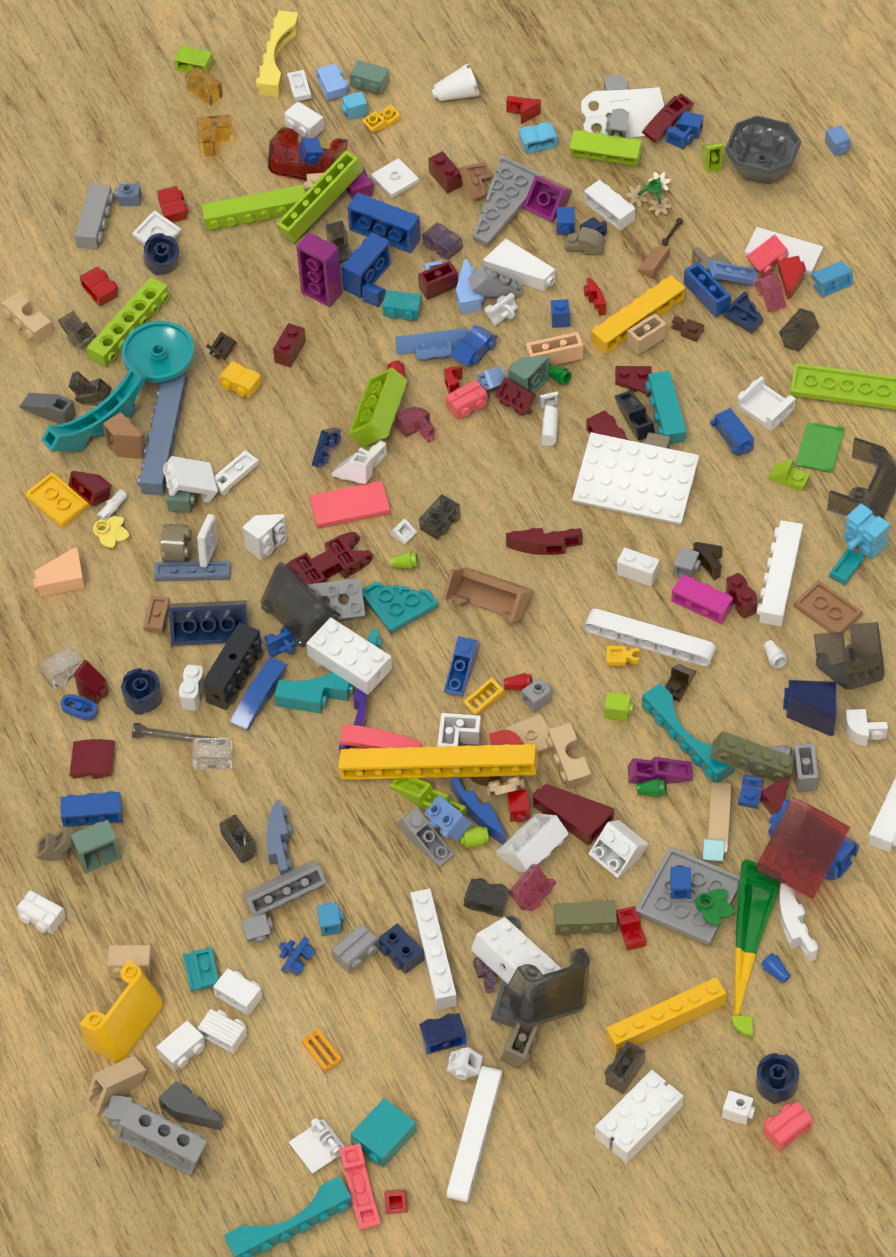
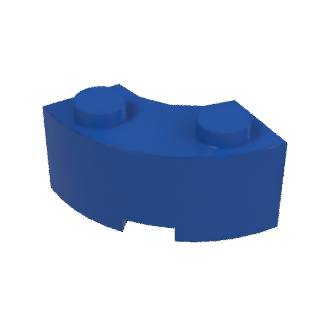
M473 325L468 334L457 341L450 357L466 366L477 365L487 352L495 347L497 335L481 326Z

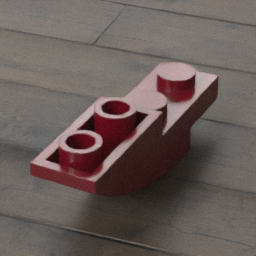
M682 93L677 97L674 96L654 116L642 133L656 143L666 134L667 128L669 126L673 127L678 118L682 117L683 111L688 112L693 107L694 102Z
M531 528L529 530L506 533V547L529 554L559 555L565 554L566 547L583 545L581 528H572L558 532L552 531L549 533H544L543 528Z

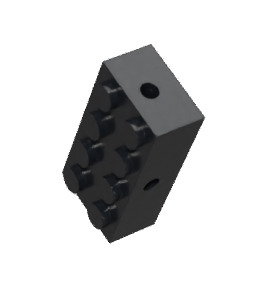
M238 623L203 680L206 703L226 711L230 704H234L238 691L242 690L245 685L247 676L253 673L255 663L262 658V639L260 638L259 630Z

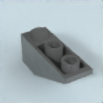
M29 393L20 405L21 409L58 424L69 422L76 415L74 402L58 394Z
M175 1081L158 1098L160 1107L175 1120L216 1130L223 1128L220 1113L215 1109H209L201 1097L196 1098L192 1095V1091L185 1084L180 1085Z

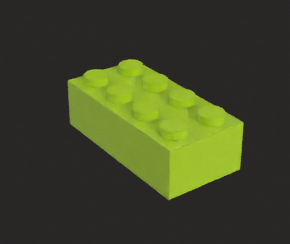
M394 368L369 378L348 435L363 447L387 438L390 434L391 425L396 418L397 409L401 404L402 395L406 391L405 387L408 380Z

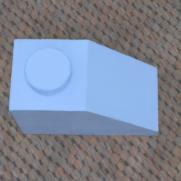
M498 366L479 373L476 377L481 387L487 391L500 386L506 374Z

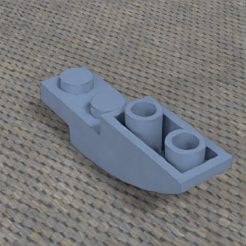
M276 800L268 819L266 843L270 865L278 863L280 875H283L292 870L290 859L285 858V854L288 853L286 846L289 843L288 835H292L290 824L285 823V818H288L286 807H282L280 800Z

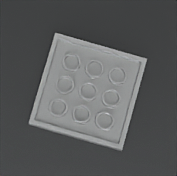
M669 847L635 911L638 913V916L710 946L724 918H720L719 926L707 923L703 919L702 912L696 908L695 899L701 893H710L713 889H723L728 891L725 901L731 905L737 894V883L740 880V876ZM670 867H691V899H670Z

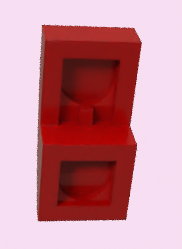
M635 906L616 910V918L627 950L647 946Z

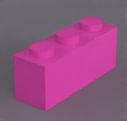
M682 574L672 589V602L721 625L733 608V597L728 593L718 591L710 585L697 581L693 577Z

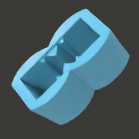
M550 122L540 123L536 126H526L519 130V141L524 153H534L541 149L547 150L558 145L557 134Z

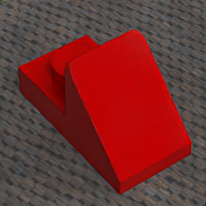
M507 96L506 112L521 114V124L541 114V100Z

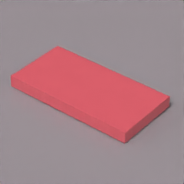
M382 481L310 495L317 528L390 514V507Z

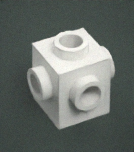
M469 1047L453 1051L449 1057L447 1071L459 1080H466L467 1078L477 1076L480 1072L483 1056Z

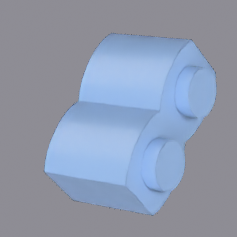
M336 64L316 68L318 83L327 100L347 95L349 87L347 80L343 79L341 68H338Z

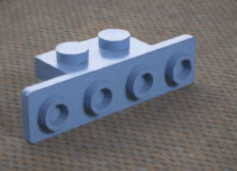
M461 328L395 337L397 354L415 352L417 360H429L434 357L446 358L451 355L452 348L455 347L457 341L467 335V329Z

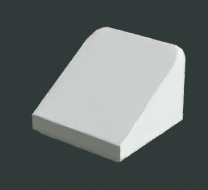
M558 392L540 395L537 398L540 408L558 405Z
M406 519L400 521L389 532L392 537L404 545L417 533Z

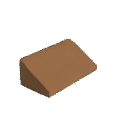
M654 247L637 272L653 278L670 256V247Z

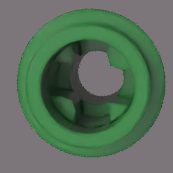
M549 364V377L559 385L568 384L572 377L569 369Z
M657 778L637 783V794L659 798L666 796V782Z

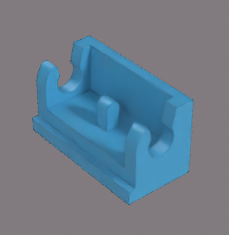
M843 261L811 273L813 280L816 282L813 286L821 297L853 285V271Z

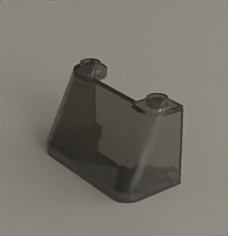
M282 561L276 565L260 600L262 604L261 609L267 614L271 613L296 637L294 641L304 648L306 643L330 618L337 621L341 614L336 609L329 607L327 602L320 598L302 580L301 575Z
M584 948L572 951L569 956L570 967L544 975L536 966L531 964L517 967L501 999L519 1025L526 1028L533 1027L583 1010L587 1000L590 958Z

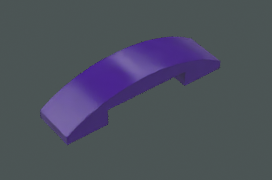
M356 688L353 701L354 709L358 711L354 725L365 727L367 719L366 697L363 691ZM340 742L339 753L341 749H350L356 746L341 745Z

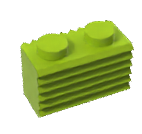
M180 46L174 57L176 70L201 76L204 75L205 77L214 62L212 52L206 49H195L191 46Z

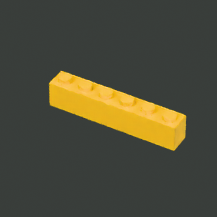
M672 275L661 280L658 285L648 289L639 298H635L628 306L621 308L615 315L608 317L602 324L595 326L591 331V343L606 355L627 340V331L654 313L659 317L682 302L685 299L686 287Z
M715 977L606 1027V1040L616 1056L726 1005L727 993L718 978Z

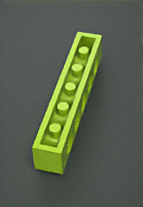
M150 277L88 345L89 359L104 367L112 363L122 351L126 337L137 327L148 323L149 319L157 314L159 308L169 300L168 285Z

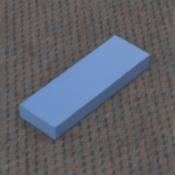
M712 260L708 264L713 278L757 286L760 283L757 272L753 268Z

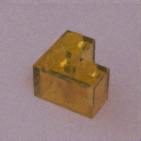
M231 114L197 117L200 157L217 155L218 142L234 141Z

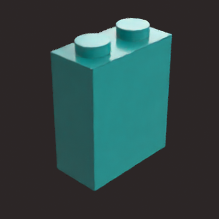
M383 1098L351 1133V1144L360 1143L361 1149L368 1155V1159L375 1165L379 1164L384 1168L417 1132L416 1122Z

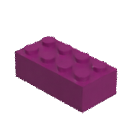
M308 233L296 246L301 293L331 307L342 295L338 247L321 239L319 236Z

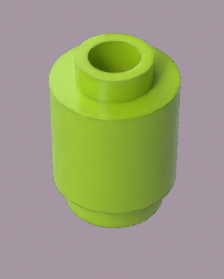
M481 826L468 828L459 839L460 845H463L465 849L484 846V843L489 842L487 828Z

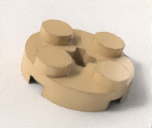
M510 776L507 779L508 781L501 782L500 779L490 781L488 787H486L487 796H491L493 791L495 795L515 791L518 785L524 788L526 787L524 778L520 779V776Z

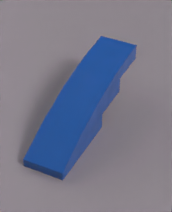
M269 657L239 703L230 720L231 723L249 731L256 715H260L267 699H271L287 664Z
M458 777L451 779V791L459 804L466 806L467 814L478 826L486 827L488 835L499 843L504 844L506 842L505 831L490 803L487 802L481 805L473 789L465 792Z

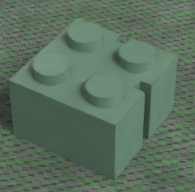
M108 820L97 822L89 828L78 830L70 835L75 855L84 874L101 867L94 852L95 849L98 850L104 865L121 859L117 838Z

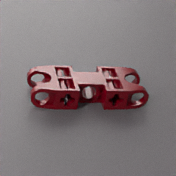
M349 532L326 542L325 552L312 559L306 552L289 561L279 570L278 577L281 581H299L296 586L326 582V579L338 573H341L345 579L365 568L372 561L373 554L370 550H352L360 541V537L356 532Z

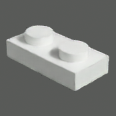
M304 70L287 73L295 102L311 99V92Z

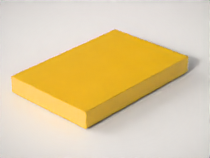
M53 472L25 493V497L61 528L90 507V504Z

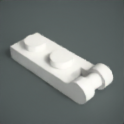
M246 450L214 476L218 492L225 496L236 483L259 465L258 459Z

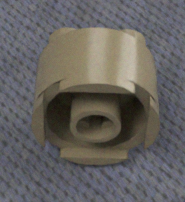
M163 524L166 530L161 532V552H165V557L161 556L162 561L186 562L187 559H191L189 541H192V530L186 524Z

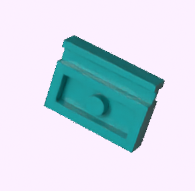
M212 947L191 951L192 953L189 954L182 953L191 993L194 990L200 989L201 991L213 988L219 979Z

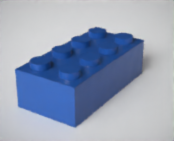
M360 193L355 195L347 207L350 231L366 237L374 233L389 240L390 246L408 253H412L421 240L420 216L415 213H410Z

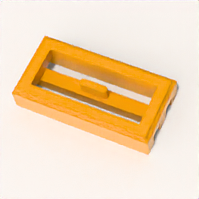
M316 1029L313 1034H308L307 1038L301 1039V1043L325 1073L342 1062V1058L319 1029ZM317 1037H318L319 1040L322 1042V1044L326 1047V1049L329 1051V1053L333 1056V1058L335 1059L334 1061L331 1059V1057L327 1054V1052L324 1050V1048H323V1047L320 1045V1043L317 1041V1039H316ZM312 1041L316 1048L323 1055V1057L327 1060V1062L329 1063L327 1066L316 1053V1051L312 1048L309 1042Z

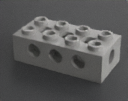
M360 578L284 587L288 621L291 628L294 626L302 627L325 624L330 618L337 622L365 618ZM342 596L349 599V602L345 605L340 604L338 601ZM322 599H328L330 605L322 607L319 602ZM304 601L311 603V607L307 610L302 609L300 606Z
M132 1102L121 1119L115 1138L189 1176L192 1175L207 1143L202 1135L195 1132L191 1133L185 1130L181 1124H173L167 1121L163 1115L159 1113L153 1114L142 1104H134Z

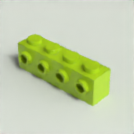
M574 130L569 149L571 157L638 167L643 148L642 141L637 138H623L619 135L610 136L600 132L590 133L586 130Z

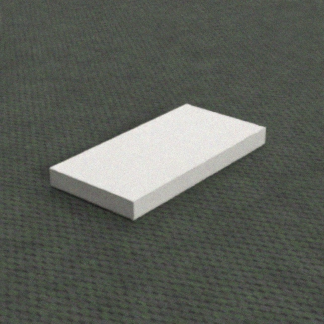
M756 227L744 252V256L747 257L749 253L775 234L787 248L789 253L787 257L799 255L800 261L805 263L806 272L804 274L812 275L811 273H813L823 252V246Z

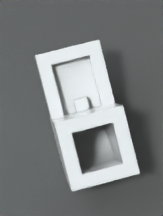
M866 709L846 710V734L852 742L861 746H867L868 739H886L887 722H867Z

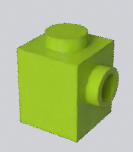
M607 692L604 718L627 722L628 715H632L634 703H630L631 695L622 692Z

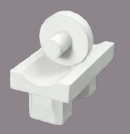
M514 294L501 295L494 306L488 305L485 307L486 316L490 318L492 325L496 326L505 318L512 319L515 317L514 311L518 309V306L515 302Z

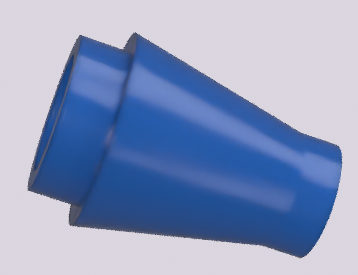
M771 953L762 961L763 970L778 979L782 984L791 977V974L787 971L778 955L775 956Z

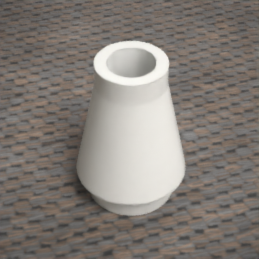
M767 641L764 644V649L766 650L769 664L777 669L785 666L787 654L774 641Z

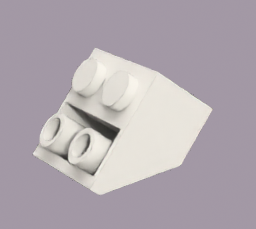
M283 514L255 515L242 527L245 549L261 561L265 557L270 556L287 539L286 522Z
M616 820L606 824L590 850L589 855L615 877L620 878L641 858L649 844L623 822Z

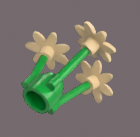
M654 172L655 179H648L649 183L643 189L640 188V185H637L636 189L632 186L629 187L631 193L626 194V197L632 198L630 203L634 204L636 202L638 207H641V201L647 202V199L643 196L647 191L649 194L657 196V201L650 200V203L654 206L649 208L650 211L656 210V216L660 212L667 215L666 209L672 207V205L666 204L669 200L668 198L661 199V188L668 191V187L665 184L671 181L670 179H664L665 172L660 177L657 172Z

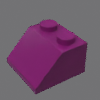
M535 176L522 208L553 222L557 218V207H566L572 189L544 176Z

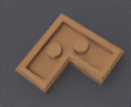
M482 162L459 168L472 201L485 198L487 192L482 181L492 178L487 163Z

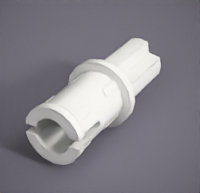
M120 489L111 500L106 501V505L97 513V517L100 520H108L114 512L119 510L118 507L127 498V493Z

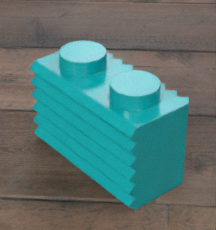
M386 290L382 305L383 316L417 321L422 306V295Z

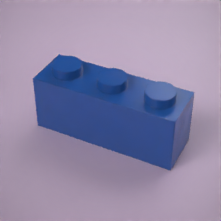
M699 262L684 270V285L715 317L721 315L730 306L731 295Z
M109 791L99 794L88 793L86 795L60 797L63 827L94 825L97 822L106 820L109 823L123 822L120 792Z

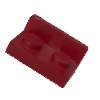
M504 377L495 397L500 400L502 405L513 407L514 412L524 416V414L532 413L530 407L536 394L508 377Z

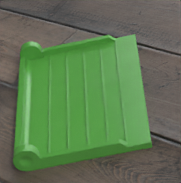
M807 422L795 466L832 473L845 428L841 425L835 427Z

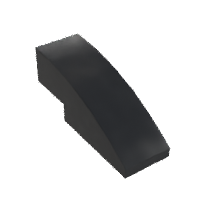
M631 390L614 396L625 421L638 441L647 438L648 433L655 434L654 423L646 414V408Z

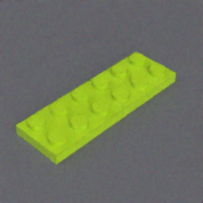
M795 363L790 395L896 410V376Z

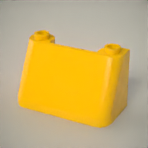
M129 960L120 971L122 980L129 985L109 1012L104 1015L100 1012L92 1011L80 1023L86 1047L113 1062H120L128 1056L163 1008L161 995L140 967Z

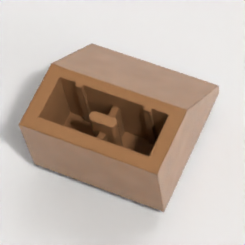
M120 412L103 423L107 446L117 457L145 458V444L142 439L144 435L139 428L136 429L133 426L129 417H125Z

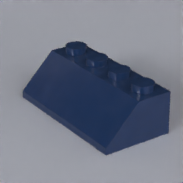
M247 600L170 604L171 645L227 643L238 623L248 626Z

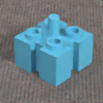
M861 503L846 516L844 539L848 543L847 547L850 550L858 546L863 555L873 560L887 547L888 537L886 535L889 534L890 524L880 516L875 517L872 514L873 511Z

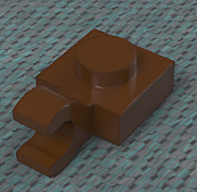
M674 316L671 326L673 330L681 331L682 337L698 342L705 325L690 319L684 322L679 316Z

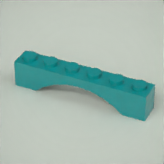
M661 683L642 695L641 705L643 710L647 714L650 713L655 723L665 729L668 737L678 743L681 751L691 757L694 765L699 766L709 780L719 783L735 772V767L710 758L712 746L694 738L683 728L674 711L673 695Z
M340 1176L321 1185L310 1204L293 1218L270 1226L254 1227L242 1225L224 1235L226 1244L233 1257H254L261 1252L266 1253L273 1246L288 1242L294 1235L305 1233L312 1226L327 1222L331 1216L349 1210L352 1206L351 1195Z

